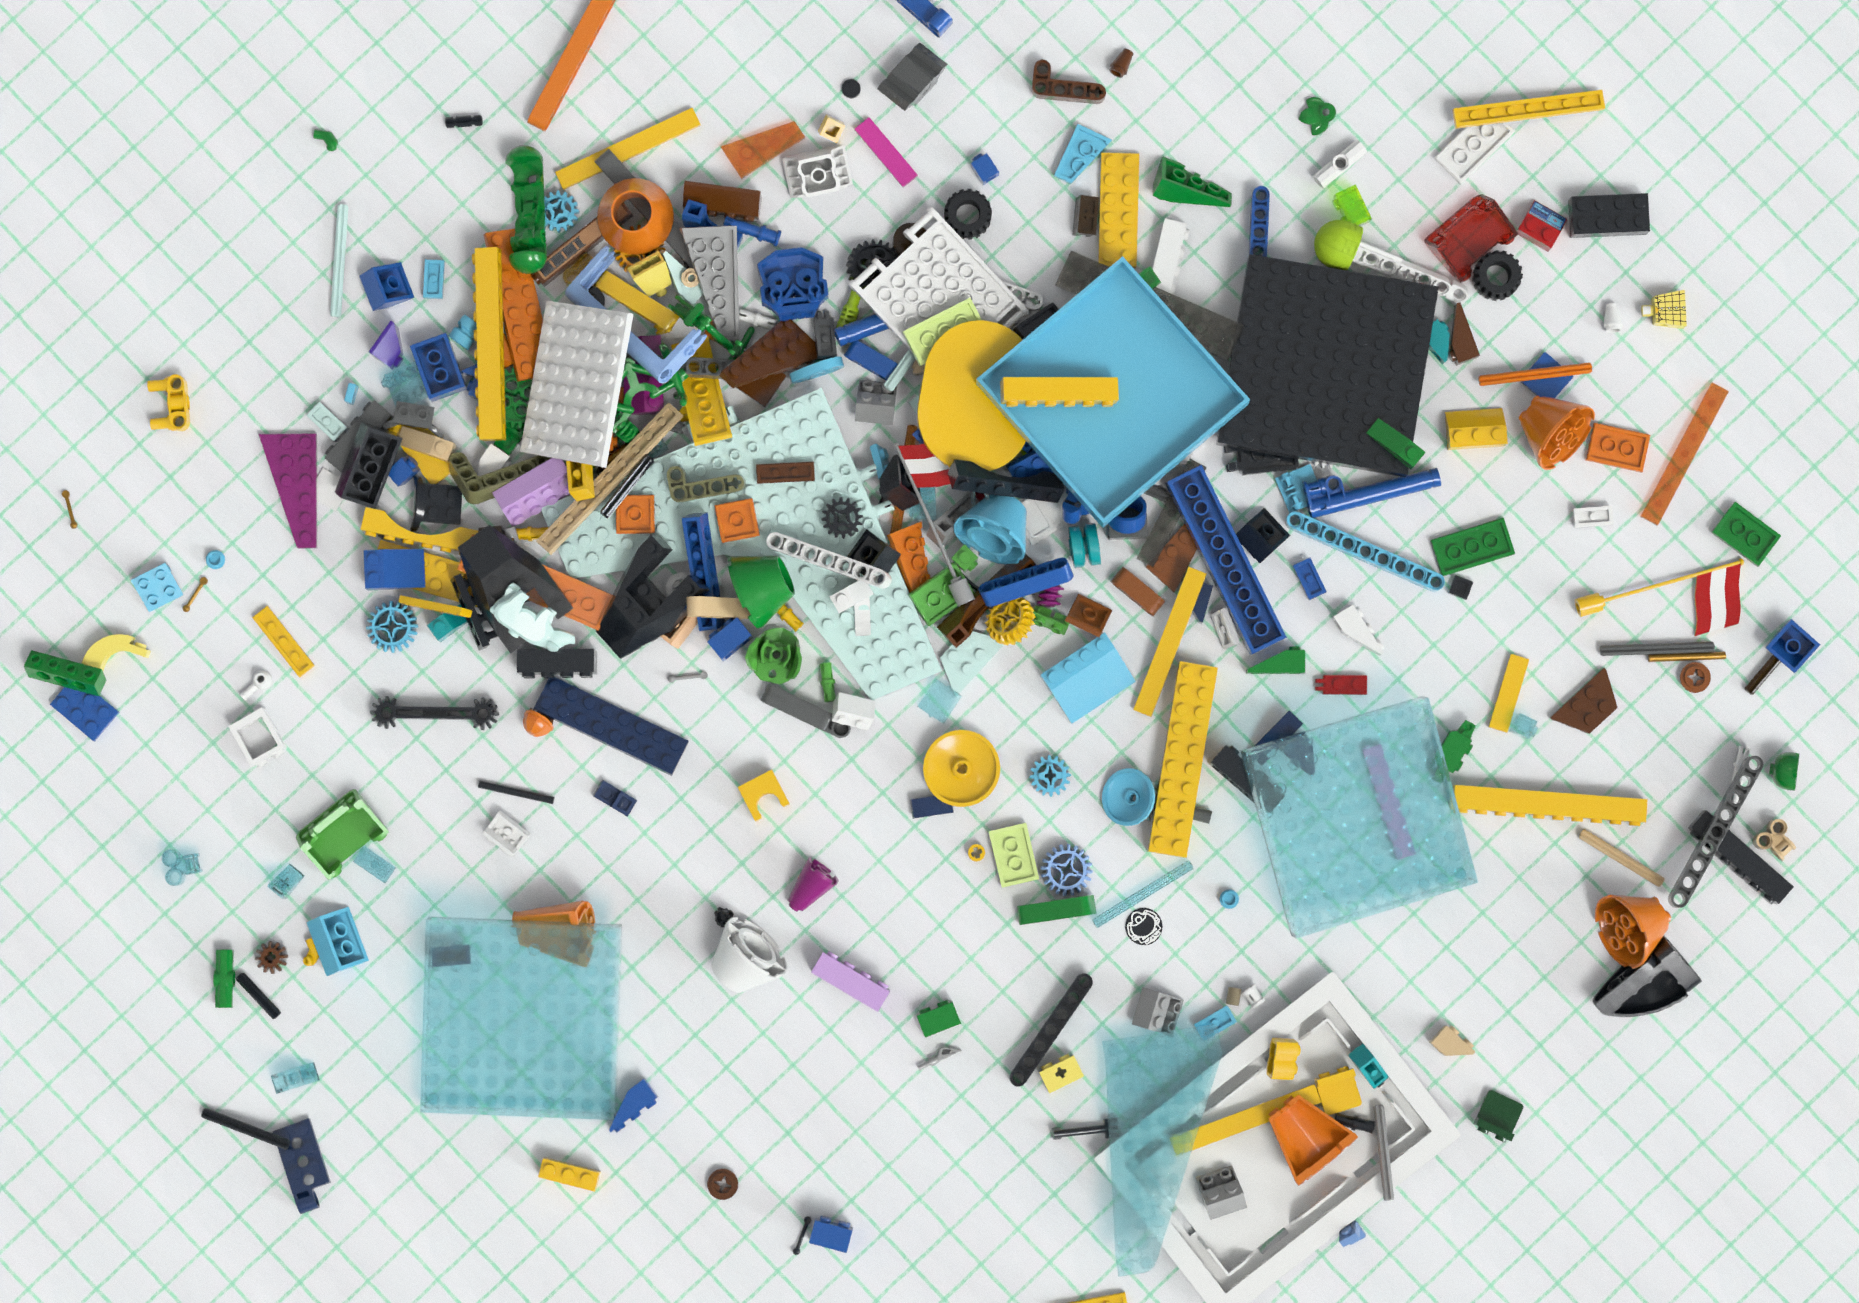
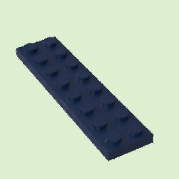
M556 677L548 679L533 708L538 713L670 776L673 775L689 743L688 740Z

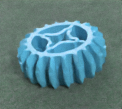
M389 601V607H387L386 603L383 602L382 610L378 606L375 607L378 611L377 614L370 612L374 619H367V622L372 623V626H366L367 630H372L367 636L375 637L371 640L372 644L379 642L376 648L380 649L384 645V652H387L389 647L392 653H395V647L401 652L403 651L402 644L406 648L409 647V644L406 642L407 640L415 641L410 636L411 634H418L416 631H412L413 628H418V624H412V622L417 620V617L410 618L414 612L412 610L406 612L408 609L407 605L401 608V603L397 602L394 607L393 601ZM389 612L387 621L378 625L380 618ZM395 612L401 613L407 623H398ZM392 621L394 625L401 626L394 628L392 633L390 629L383 628L391 626ZM407 629L403 638L396 641L398 632ZM378 631H387L390 642L383 641Z

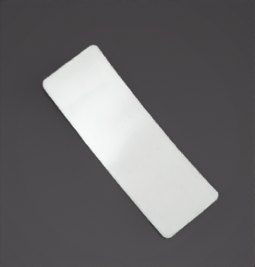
M868 597L854 605L856 636L871 635L870 610H858L861 605H867L870 609Z

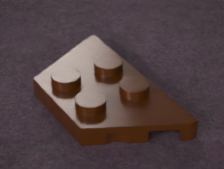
M1605 668L1600 670L1559 708L1550 719L1590 734L1618 708L1607 670Z

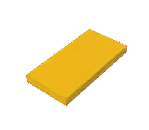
M397 425L391 428H387L389 431L396 432L398 435L400 434L402 426L423 433L436 436L429 429L406 425ZM401 446L407 455L417 461L421 473L430 484H438L450 475L448 462Z

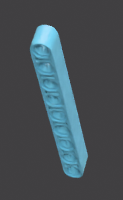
M1291 512L1286 517L1285 524L1288 529L1424 589L1436 592L1442 589L1445 584L1444 577L1437 572L1300 512ZM1290 517H1298L1299 525L1293 526L1289 521ZM1307 525H1316L1317 532L1313 534L1308 532ZM1330 531L1334 534L1335 538L1333 541L1326 540V532ZM1344 539H1349L1352 542L1350 549L1343 547L1342 542ZM1367 547L1370 551L1369 556H1362L1360 548ZM1382 554L1387 557L1386 564L1378 562L1377 558L1379 555ZM1397 562L1404 564L1405 570L1403 572H1398L1395 569ZM1414 570L1421 571V580L1413 577ZM1434 577L1440 581V586L1437 588L1433 587L1430 583Z

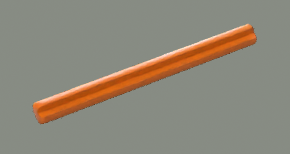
M1581 363L1480 375L1478 381L1480 386L1588 374L1592 372V364Z

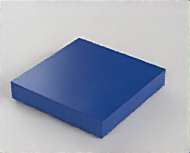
M1544 352L1530 369L1561 365ZM1574 376L1520 382L1536 396L1555 398Z

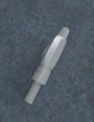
M941 1047L938 1050L937 1056L929 1058L927 1062L917 1067L919 1071L930 1065L932 1067L940 1061L960 1052L961 1049ZM943 1050H950L949 1053L942 1054Z

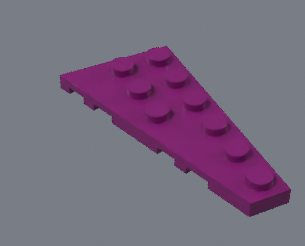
M259 434L297 548H317V434Z

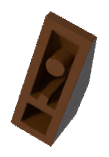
M1461 302L1456 303L1454 306L1450 340L1451 351L1448 352L1451 361L1455 362L1456 366L1477 359L1480 356Z

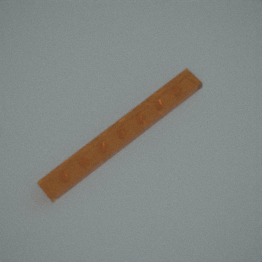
M1713 382L1710 384L1640 516L1641 518L1658 526L1729 392L1728 390Z

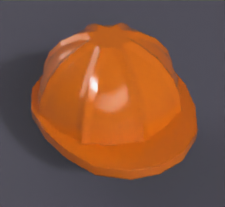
M532 708L524 712L523 726L530 735L540 737L553 731V719L532 710Z

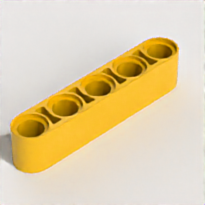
M606 270L595 284V287L667 333H670L680 318L673 311Z

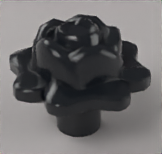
M718 907L714 912L715 921L721 928L725 927L726 922L734 915L731 910Z

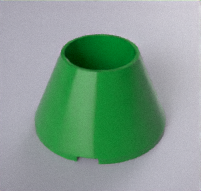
M731 556L728 558L727 561H731L728 570L737 597L742 607H746L751 614L748 616L751 623L757 629L762 628L795 595L790 574L779 556Z

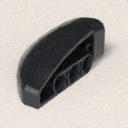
M1663 936L1643 965L1632 969L1630 966H1620L1601 987L1592 1001L1597 1009L1607 1016H1643L1657 1013L1681 1002L1688 997L1687 992H1690L1702 980L1672 943Z

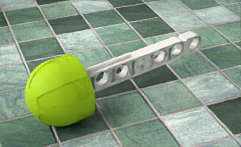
M1333 220L1324 224L1315 236L1314 250L1316 256L1322 264L1329 268L1347 271L1351 263L1354 262L1399 280L1434 286L1439 282H1444L1447 287L1438 289L1439 296H1445V298L1458 303L1465 301L1467 298V287L1464 284L1455 280L1451 282L1449 278L1361 242L1363 227L1346 220ZM1374 254L1377 259L1369 261L1366 259V256ZM1386 261H1391L1394 263V266L1386 268L1383 264ZM1406 269L1410 270V272L1403 274V271H1406ZM1421 275H1426L1429 277V280L1421 282L1418 278ZM1456 289H1461L1464 291V294L1456 296L1453 292Z

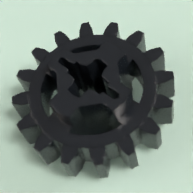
M839 497V502L832 499L833 504L827 503L828 510L822 511V513L826 514V517L821 518V520L827 523L823 527L830 528L828 534L835 532V538L841 534L842 538L845 539L847 533L852 537L853 530L855 532L859 531L857 525L863 524L859 521V518H863V515L858 514L861 508H855L857 502L855 501L851 504L850 498H847L845 502L842 497ZM838 505H847L844 510L836 508ZM853 511H854V514H855V522H854V523L851 521V515H850ZM830 513L834 515V522L832 523V525L830 523ZM837 513H846L845 518L847 519V522H839V516ZM843 525L849 528L846 531L837 530L840 526Z

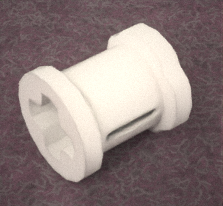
M1253 984L1241 993L1250 1002L1252 1009L1266 1000L1256 989V984Z

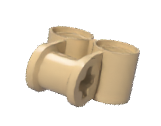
M1775 819L1767 824V832L1757 833L1753 837V845L1760 850L1770 848L1772 853L1779 860L1783 861L1784 857L1791 850L1796 849V846L1784 835L1788 828L1786 822L1782 819ZM1776 822L1781 826L1779 833L1773 830V825ZM1761 836H1765L1767 838V844L1765 846H1762L1759 843V838Z

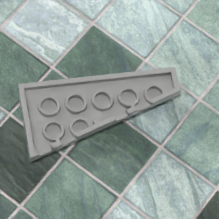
M737 226L680 228L714 328L729 341L739 340Z

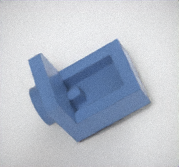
M1357 1221L1348 1224L1339 1231V1242L1343 1247L1349 1244L1352 1245L1366 1237V1233Z

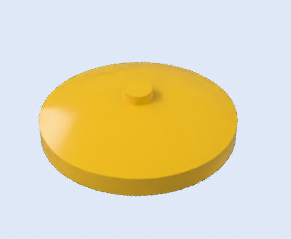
M969 730L950 731L937 738L929 747L923 764L924 779L931 793L943 803L955 807L973 806L986 799L996 787L1000 776L999 757L993 745L982 735Z

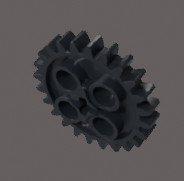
M872 239L869 244L865 240L863 246L859 243L848 256L849 261H847L846 266L849 268L846 273L851 274L848 280H855L866 269L861 267V265H865L868 268L872 264L871 261L876 258L875 255L881 257L878 260L886 268L899 255L894 252L893 247L889 248V242L882 245V240H880L876 244L874 239ZM877 269L859 286L862 289L866 288L873 281L872 279H875L881 272Z

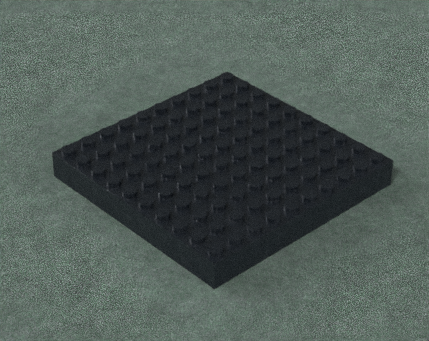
M1249 254L1228 375L1248 396L1250 401L1243 410L1218 430L1216 445L1406 477L1409 468L1366 433L1379 418L1412 442L1414 440L1439 286Z

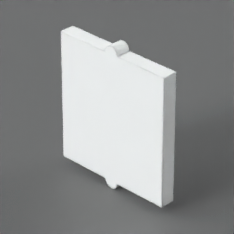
M323 468L317 477V501L337 511L342 501L345 500L335 493L340 477Z

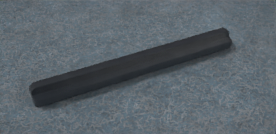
M204 1108L201 1117L282 1149L287 1150L290 1146L291 1141L284 1137L208 1108Z

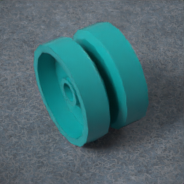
M1085 524L1084 537H1082L1081 528L1078 525L1068 527L1069 551L1074 568L1084 567L1085 555H1087L1091 566L1101 565L1096 524Z

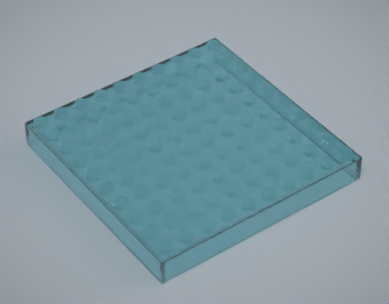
M1420 696L1240 750L1291 936L1300 938L1478 883L1428 697Z
M428 917L425 928L420 1112L614 1120L617 1099L622 924L579 923L577 926L571 925L570 922Z

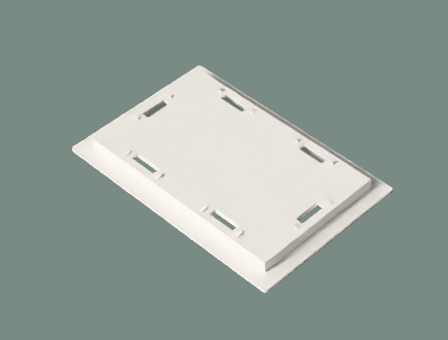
M1334 972L1325 976L1095 1157V1161L1206 1303L1251 1302L1383 1198L1379 1162L1359 1178L1353 1173L1378 1153L1376 1126H1374L1373 1133L1351 1130L1358 1138L1349 1147L1347 1146L1333 1161L1309 1180H1305L1303 1184L1298 1186L1270 1122L1176 1156L1169 1139L1171 1137L1169 1134L1194 1114L1200 1120L1188 1130L1315 1084L1314 1079L1319 1078L1318 1074L1328 1071L1332 1074L1337 1072V1068L1348 1066V1068H1353L1356 1076L1354 1078L1362 1104L1338 1113L1353 1117L1356 1115L1361 1119L1375 1121L1373 1107L1375 1105L1384 1106L1393 1189L1461 1135ZM1272 1038L1295 1039L1299 1043L1301 1052L1296 1060L1298 1071L1294 1075L1293 1080L1271 1079L1266 1074L1267 1062L1265 1058L1269 1056ZM1362 1043L1374 1055L1389 1076L1381 1086L1375 1089L1372 1088L1348 1056ZM1322 1103L1314 1105L1324 1112ZM1337 1113L1329 1116L1335 1119ZM1232 1165L1243 1190L1247 1208L1210 1220L1195 1177ZM1176 1205L1194 1228L1195 1232L1190 1236L1169 1210L1172 1206ZM1284 1227L1288 1234L1264 1253H1261L1258 1247Z

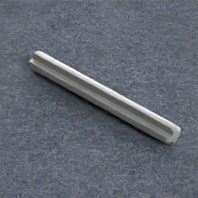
M1375 1105L1373 1108L1383 1199L1391 1201L1394 1200L1385 1111L1383 1105Z

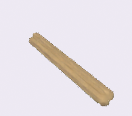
M1581 831L1579 839L1654 885L1660 887L1663 884L1664 877L1589 831Z

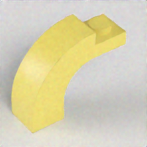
M123 634L110 635L94 643L86 652L81 664L104 671L108 659L117 652L127 651L149 658L151 651L146 650V645L136 642L133 645L135 637Z

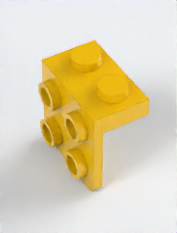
M1343 1066L1337 1068L1335 1073L1324 1072L1318 1074L1319 1078L1314 1079L1323 1110L1327 1115L1358 1107L1362 1104L1353 1068Z

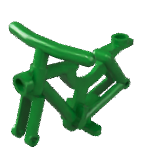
M676 295L674 298L684 307L678 303L675 307L670 303L667 306L684 321L687 327L695 326L701 332L706 330L710 333L713 340L728 350L730 354L728 359L736 360L737 357L745 352L744 350L755 332L754 327H749L741 342L737 339L734 345L710 324L712 319L702 313L704 306L701 303L693 307Z
M661 343L659 349L663 359H665L670 352L668 346L665 343ZM626 358L622 380L627 376L630 388L624 396L623 403L618 402L616 411H620L622 414L614 422L613 430L615 428L620 430L626 425L624 420L634 412V408L631 406L632 398L640 391H649L650 398L654 399L675 387L677 392L673 394L674 399H680L679 404L685 406L688 397L682 382L689 377L686 372L681 368L667 383L656 387L650 383H639L635 372L652 375L641 365L635 364L633 359Z

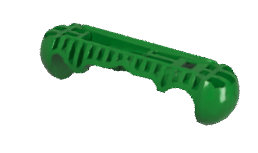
M520 145L513 148L505 158L506 164L514 173V182L511 185V190L515 194V208L518 214L515 222V236L510 238V244L514 253L509 255V262L516 271L523 274H533L540 271L547 261L543 157L536 148ZM536 175V181L529 183V177Z

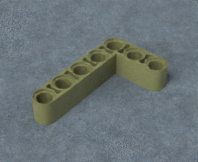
M455 452L449 457V472L466 501L470 504H479L495 498L492 492L551 459V457L538 455L478 477L467 457L461 452Z

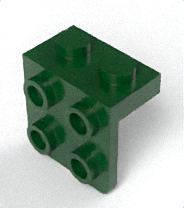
M1489 1090L1473 1124L1478 1126L1477 1130L1487 1135L1488 1132L1496 1134L1495 1139L1504 1143L1506 1140L1512 1142L1515 1135L1513 1130L1524 1106L1502 1094Z

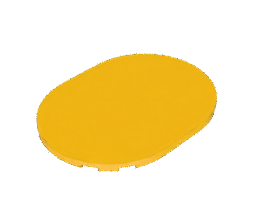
M976 320L954 326L935 342L927 356L918 400L917 423L928 450L948 467H951L953 460L956 459L971 461L988 471H992L1010 462L1020 452L1026 442L976 385V379L1023 340L1014 331L1001 324Z

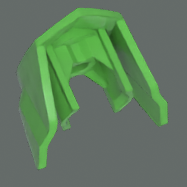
M773 628L764 631L748 647L745 660L749 669L753 670L760 680L779 685L788 682L790 679H795L800 672L802 662L798 638L784 628ZM775 652H779L781 654V656L778 659H775L773 657V654ZM772 670L776 672L774 678L769 676V672Z

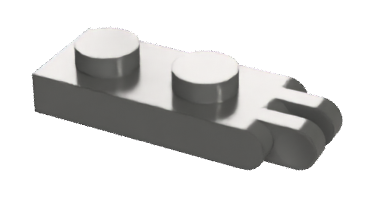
M817 311V318H814L817 359L837 357L834 319L829 317V311H824V318H822V312Z

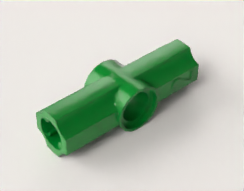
M216 950V970H214L213 984L216 987L215 1008H233V987H235L236 979L235 970H233L234 950Z

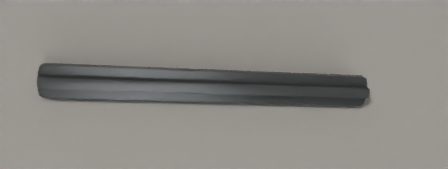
M1714 642L1600 646V655L1714 652L1715 645Z

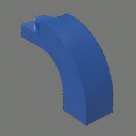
M688 200L682 213L684 227L718 226L708 217L706 204ZM737 232V250L743 239V234Z

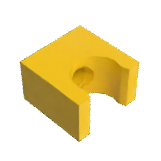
M772 769L738 787L755 822L762 819V815L758 810V802L764 795L773 794L777 796L783 807L790 805Z

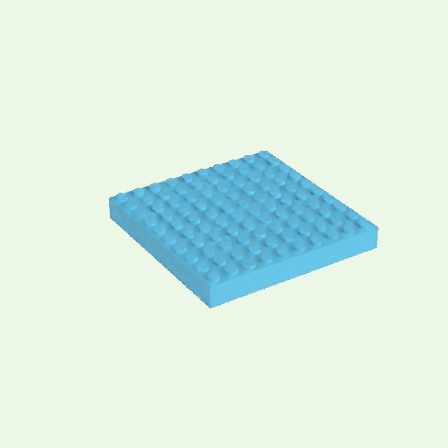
M1123 256L976 379V385L1102 528L1243 410L1250 401L1248 396ZM1003 377H1118L1119 400L1112 407H1102V404H1094L1093 407H1083V404H1075L1074 407H1064V404H1056L1055 407H1045V404H1037L1036 407H1026L1025 404H1018L1017 407H1007L1006 404H1001L1000 381Z

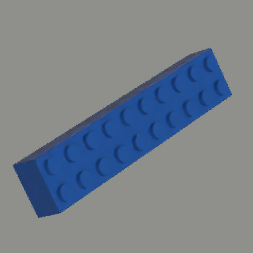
M1202 465L1165 482L1249 654L1252 655L1287 638Z

